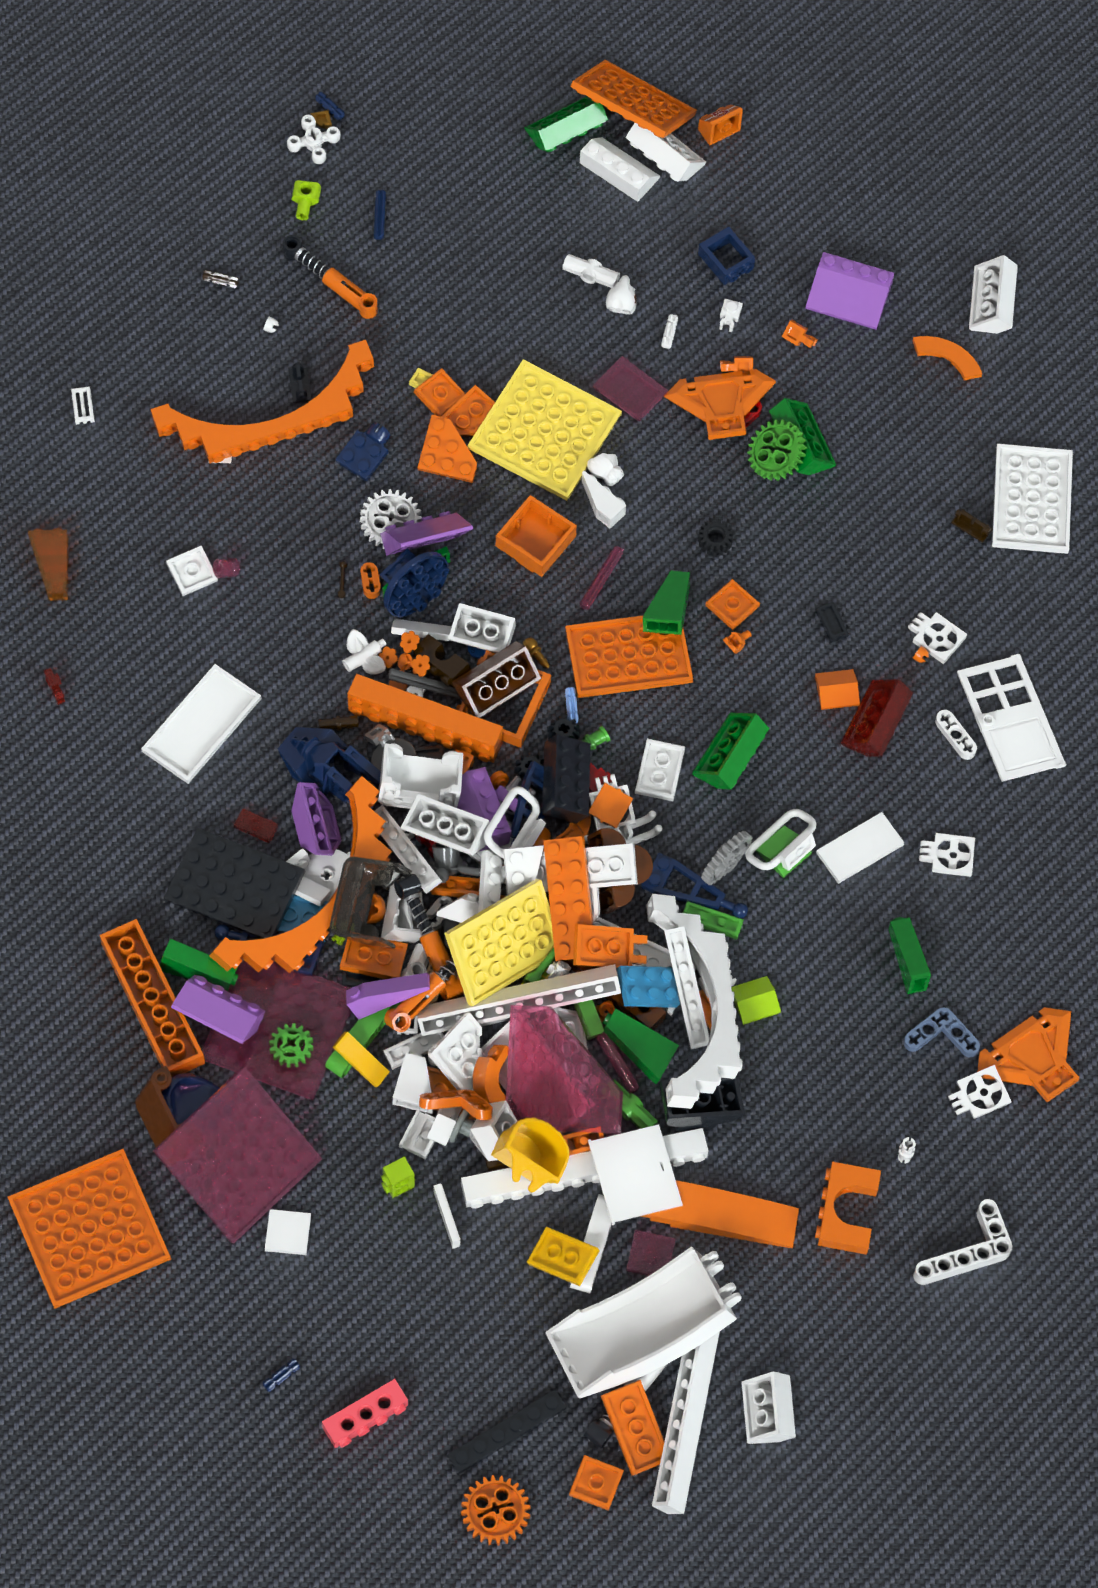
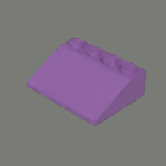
M823 252L805 309L877 330L893 283L894 273Z
M450 511L440 513L437 518L427 516L421 518V522L415 523L414 520L404 522L402 527L397 528L396 525L385 527L386 531L380 533L386 556L403 552L407 548L411 550L458 538L473 530V526L458 513L450 514Z

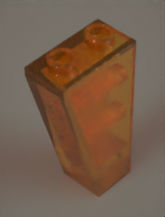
M34 529L28 531L30 545L48 600H68L67 529Z

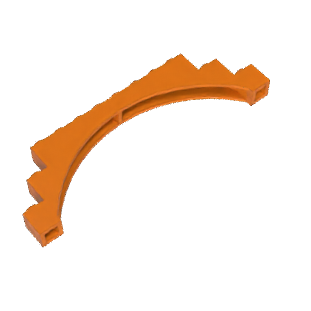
M366 340L348 345L349 352L345 362L330 384L307 404L289 414L261 423L223 425L183 415L170 408L168 403L150 409L159 437L169 436L177 431L184 450L195 449L199 445H203L210 464L212 462H221L231 456L237 457L247 451L258 450L265 445H274L280 440L292 439L302 433H310L320 427H329L339 421H347L353 417V409L348 397H355L364 392L359 372H366L374 367V360Z
M361 776L345 794L349 798L353 823L350 858L337 890L316 915L300 926L277 936L248 941L229 940L225 937L209 956L227 972L232 967L236 969L243 960L258 973L263 968L267 970L274 961L288 973L294 969L298 971L305 963L302 959L306 954L310 956L316 950V942L318 940L323 941L330 933L327 929L331 925L335 926L341 920V912L343 910L347 912L354 904L351 900L355 896L359 897L365 891L366 887L364 885L366 882L369 881L371 883L378 875L376 870L380 866L384 868L390 861L388 856L392 851L377 839L383 832L384 828L382 826L386 821L371 809L378 800L376 795L380 791Z

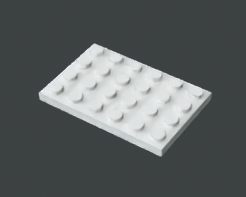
M997 444L992 547L1068 554L1073 450Z

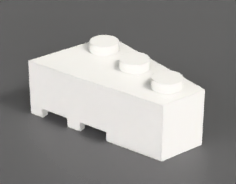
M394 884L389 889L381 939L416 943L420 940L421 931L417 928V922L413 920L414 915L410 912L411 908L407 905L406 900L400 899L396 894ZM420 892V893H419V894H420V898H419V899H420L421 902H423V900H422V893Z

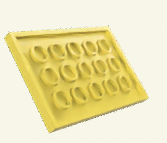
M540 879L533 880L444 933L468 1005L474 1006L536 969L553 949L550 906Z

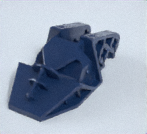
M295 727L278 747V752L291 777L298 782L316 783L319 790L325 796L330 792L347 804L349 798L345 794L353 786L335 767L328 765L335 762V755L343 760L344 770L352 771L359 777L363 776L367 781H371L379 790L381 771L351 745L348 747L332 729Z

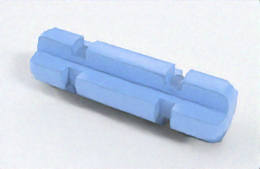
M567 687L565 689L567 714L569 721L575 719L577 724L576 689L574 687Z

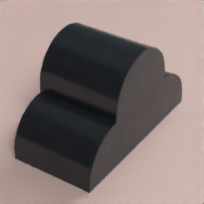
M737 1076L735 1079L721 1078L720 1085L716 1087L713 1094L699 1092L698 1101H695L691 1109L668 1107L666 1088L670 1080H661L659 1082L667 1125L677 1127L678 1133L703 1128V1131L706 1132L718 1124L732 1122L745 1115Z

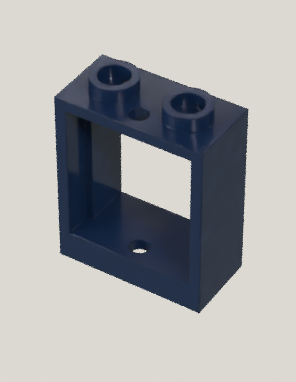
M730 227L725 228L699 244L698 255L724 285L736 281L739 276L751 272L754 268L755 256ZM730 243L744 260L726 270L713 253Z

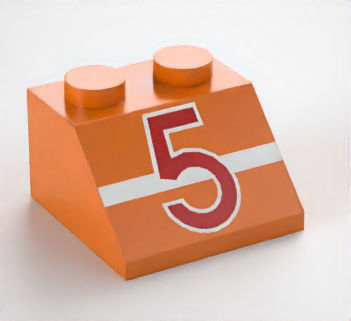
M730 104L726 107H720L715 112L709 115L706 114L699 119L698 130L709 146L740 131L743 109Z

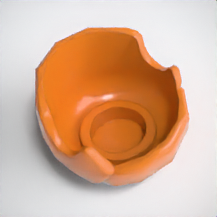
M377 893L367 894L365 899L361 901L364 904V908L358 912V915L364 924L378 923L385 916V901Z

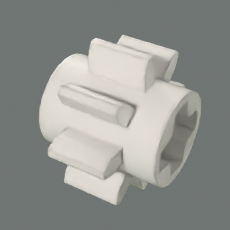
M563 961L553 962L546 971L550 974L548 979L571 974L569 973L571 967Z

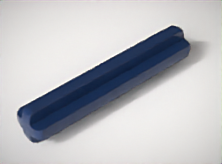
M384 190L376 191L374 239L376 240L384 238L386 192Z

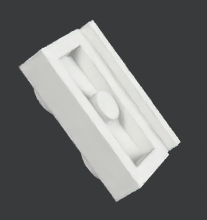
M417 1110L399 1143V1147L426 1159L435 1141L427 1138L435 1117Z

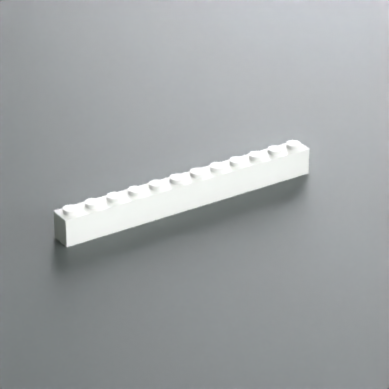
M703 1128L663 1136L670 1163L674 1167L681 1166L688 1161L701 1162L708 1156V1147ZM589 1151L569 1156L567 1166L559 1183H545L533 1193L528 1190L531 1181L522 1175L518 1182L512 1180L511 1168L461 1178V1187L466 1208H479L486 1203L499 1204L505 1199L512 1198V1200H518L529 1194L538 1196L543 1194L544 1191L552 1190L557 1192L563 1190L564 1187H580L587 1182L600 1183L592 1153Z

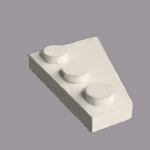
M544 845L503 849L507 896L536 879Z

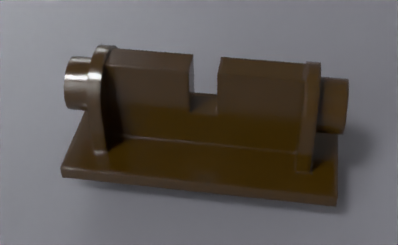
M958 509L955 513V518L951 521L953 525L982 543L993 530L988 524L972 516L965 509Z

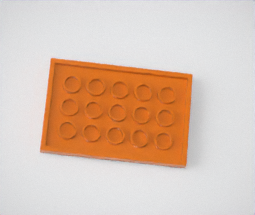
M607 60L600 62L573 80L571 87L579 94L590 97L596 103H601L608 110L619 113L626 120H631L637 123L639 127L648 129L657 137L665 138L693 118L697 111L693 107Z
M643 616L565 626L578 698L693 683L684 629H682V635L643 632Z

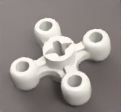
M305 115L301 120V126L306 131L305 136L301 138L296 135L290 136L287 140V148L291 152H298L301 147L306 146L308 150L312 151L313 162L322 164L326 160V152L321 148L322 143L326 141L337 143L340 140V130L335 126H331L326 132H321L318 128H315V118L312 115Z

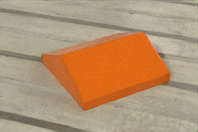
M853 669L815 673L821 710L860 706L858 682Z

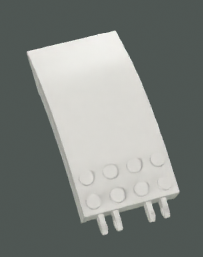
M690 1247L640 1282L599 1303L582 1310H576L545 1332L578 1398L625 1384L646 1375L696 1348L737 1319L731 1307L741 1301L742 1297L738 1292L731 1294L736 1290L733 1282L720 1288L715 1280L714 1275L724 1268L722 1261H716L719 1258L717 1251H712L702 1256L693 1247Z

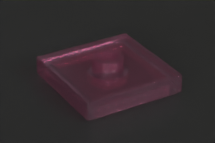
M635 1230L627 1271L649 1276L662 1268L672 1259L676 1238Z

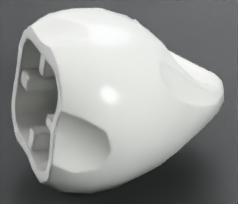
M624 275L609 290L606 298V307L611 312L630 315L636 309L637 297L635 288L630 285L629 276Z

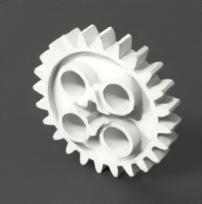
M389 489L388 494L381 490L380 496L374 493V499L368 497V503L363 504L364 509L360 512V515H362L360 522L363 523L361 524V529L365 530L364 536L370 535L369 542L376 540L375 546H378L380 543L383 544L380 533L386 531L385 527L396 525L398 528L404 526L403 523L407 521L421 522L422 518L418 516L421 513V509H416L418 503L411 504L413 497L406 499V493L400 496L399 490L392 494L391 489ZM385 506L388 510L382 511L379 507ZM405 511L407 514L400 515L398 512ZM380 523L384 527L378 528L375 526V524Z

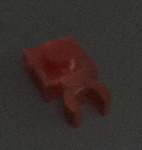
M51 668L44 670L45 680L58 705L64 703V694L59 687L62 684L57 673L54 674Z

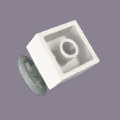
M506 1100L489 1103L493 1107L492 1119L490 1120L476 1119L475 1122L469 1120L470 1114L463 1109L450 1135V1142L454 1143L459 1135L463 1134L470 1137L488 1161L497 1160L491 1156V1153L498 1138L504 1130H507L517 1122Z

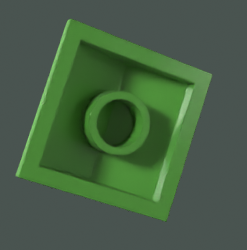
M783 826L764 842L756 852L766 862H769L799 834ZM810 851L789 871L783 868L782 863L773 869L784 878L809 857L812 852Z

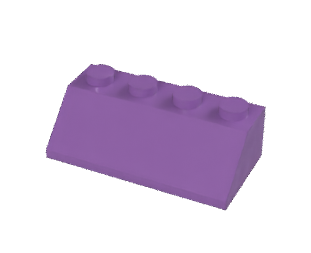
M486 767L466 771L462 775L461 794L457 808L488 819L490 822L498 810L500 802ZM503 815L492 833V839L498 846L507 845L510 842L511 830L505 815ZM485 845V847L482 848L480 851L487 850L490 848L487 845Z
M196 975L186 981L171 1006L176 1011L241 1044L258 1032L265 1014V1010L261 1009L259 1005L249 1003L243 1000L241 996L231 994L225 991L222 986L214 985L204 977Z

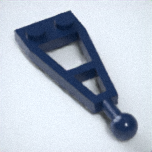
M535 761L531 762L521 787L529 792L530 784L543 791L544 767ZM521 795L518 798L511 826L510 837L513 838L512 843L519 833L522 816L528 819L531 811L525 808L526 799ZM542 808L536 820L540 818L543 820L545 815H542Z
M658 853L653 862V870L650 877L641 885L642 889L653 894L675 896L677 901L685 903L689 901L718 911L720 907H724L732 911L733 915L737 918H744L748 914V907L744 903L734 904L725 900V893L713 885H708L689 868L662 853ZM674 869L696 883L690 895L664 889ZM701 888L717 898L716 901L697 897Z
M224 924L218 925L215 929V936L219 940H223L225 937L240 941H248L249 938H259L244 931L243 933L231 931ZM277 931V933H276L275 936L280 935V934L285 933V932ZM318 940L315 944L317 946L316 950L310 956L306 954L302 959L305 963L298 971L294 969L293 972L312 977L325 940Z

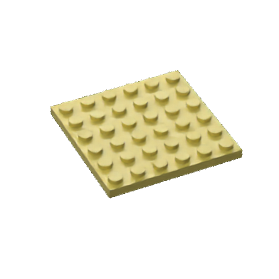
M523 359L469 442L468 449L567 501L581 480L582 472H586L588 469V460L596 456L621 416L622 411Z

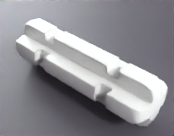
M670 314L668 316L661 344L663 348L670 349L672 346L678 322L677 315Z

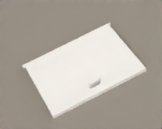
M659 1125L593 1141L591 1139L588 1140L612 1225H615V1222L683 1206Z

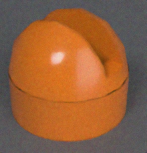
M920 646L913 659L919 663H924L926 660L922 657L926 656L929 658V652L923 646Z

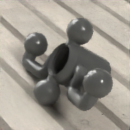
M437 842L432 845L434 861L428 864L441 879V884L446 883L450 875L457 874L458 872L480 876L481 862L478 868L468 867L467 863L460 857L458 850ZM404 866V875H411L407 868Z

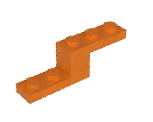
M449 876L446 883L438 884L430 892L432 895L458 898L465 894L468 895V893L479 895L480 879ZM500 895V900L506 896Z

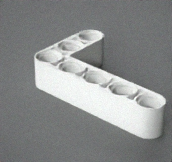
M983 1200L977 1210V1218L986 1242L919 1262L913 1274L914 1280L918 1284L926 1285L1004 1261L1009 1257L1012 1243L998 1206L993 1200ZM988 1208L992 1214H985L982 1209ZM996 1227L999 1233H993L989 1228ZM997 1246L1005 1247L1006 1252L998 1251ZM984 1252L987 1257L980 1258L977 1253ZM958 1258H965L968 1263L961 1264ZM943 1263L947 1265L948 1269L941 1270L938 1265ZM924 1269L929 1273V1275L922 1276L919 1273V1270Z

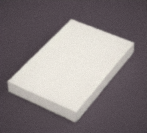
M647 739L635 794L674 801L685 746Z

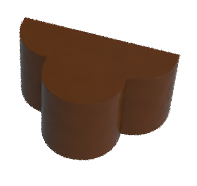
M602 828L587 836L589 847L626 844L624 837L618 831L611 828ZM635 845L638 884L599 887L602 914L611 913L629 903L633 898L635 886L645 882L650 877L653 870V861L650 854L643 847Z

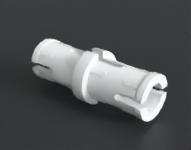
M909 1137L905 1138L899 1146L898 1159L901 1163L903 1160H905V1164L908 1163L914 1155L916 1143L913 1138H911V1141H909Z

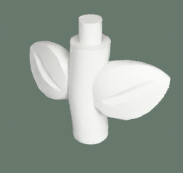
M355 629L351 630L347 638V649L352 655L342 660L344 667L350 672L362 666L365 672L371 675L384 672L386 669L385 662L377 654L382 652L381 648L386 646V642L384 639H380L379 641L374 640L368 643L367 638L361 632Z

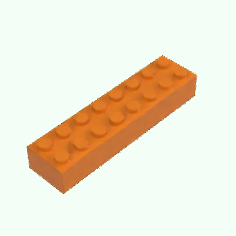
M356 674L347 693L348 711L352 714L368 717L373 722H382L392 729L404 730L407 734L423 737L428 742L440 743L448 749L468 751L483 762L494 763L503 743V726Z
M137 919L101 934V945L161 1068L167 1066L171 1077L204 1065V1054L184 1014L171 1008L176 998Z

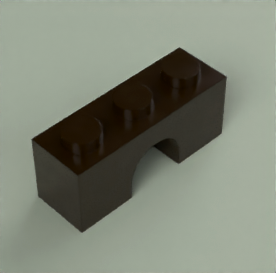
M429 634L417 644V649L413 650L414 659H416L417 655H427L430 658V669L428 671L433 676H439L447 686L451 685L455 688L452 681L471 670L469 663L457 654H454L447 660H441L446 655L443 645Z

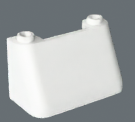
M385 743L378 802L385 806L410 809L417 795L420 794L457 808L462 786L463 753L448 751L443 754L442 760L403 755V749L398 744Z

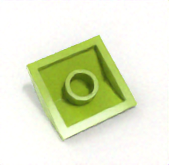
M767 976L731 987V990L734 992V1003L743 1025L781 1013L775 989Z

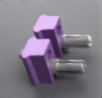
M515 776L506 787L500 785L495 790L500 805L507 793L521 781L519 776ZM532 788L529 789V793L532 795L536 793ZM514 798L508 807L513 812L506 810L505 813L515 814L518 798Z

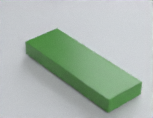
M689 901L686 902L683 913L700 915L704 929L738 939L744 919Z

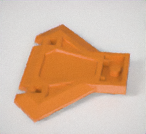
M757 369L750 370L749 375H743L742 371L694 377V382L687 383L685 378L680 379L664 397L706 422L709 440L746 435L744 417L772 388L776 381Z
M1044 1007L1039 1011L1042 1017L1039 1019L1033 1016L1029 1017L993 1042L991 1045L994 1050L991 1052L986 1049L980 1051L977 1072L995 1065L1002 1082L1033 1086L1043 1099L1049 1102L1078 1082L1080 1077L1066 1062L1071 1011ZM1047 1023L1049 1026L1044 1028L1043 1025ZM998 1056H1000V1057L1002 1058V1059H1000L999 1061H997V1060L995 1059V1058H997ZM990 1075L981 1076L982 1079L995 1080Z

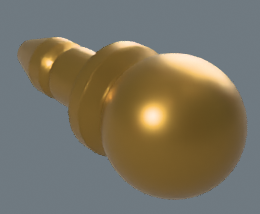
M526 638L523 641V645L527 647L531 657L534 656L543 667L548 669V661L540 652L541 647H538L537 641L534 638Z

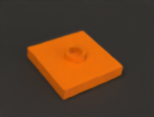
M442 368L414 389L417 397L435 416L440 417L465 395V392Z
M731 579L705 603V606L734 630L760 607V603L736 581Z
M584 1455L569 1496L609 1511L624 1470Z

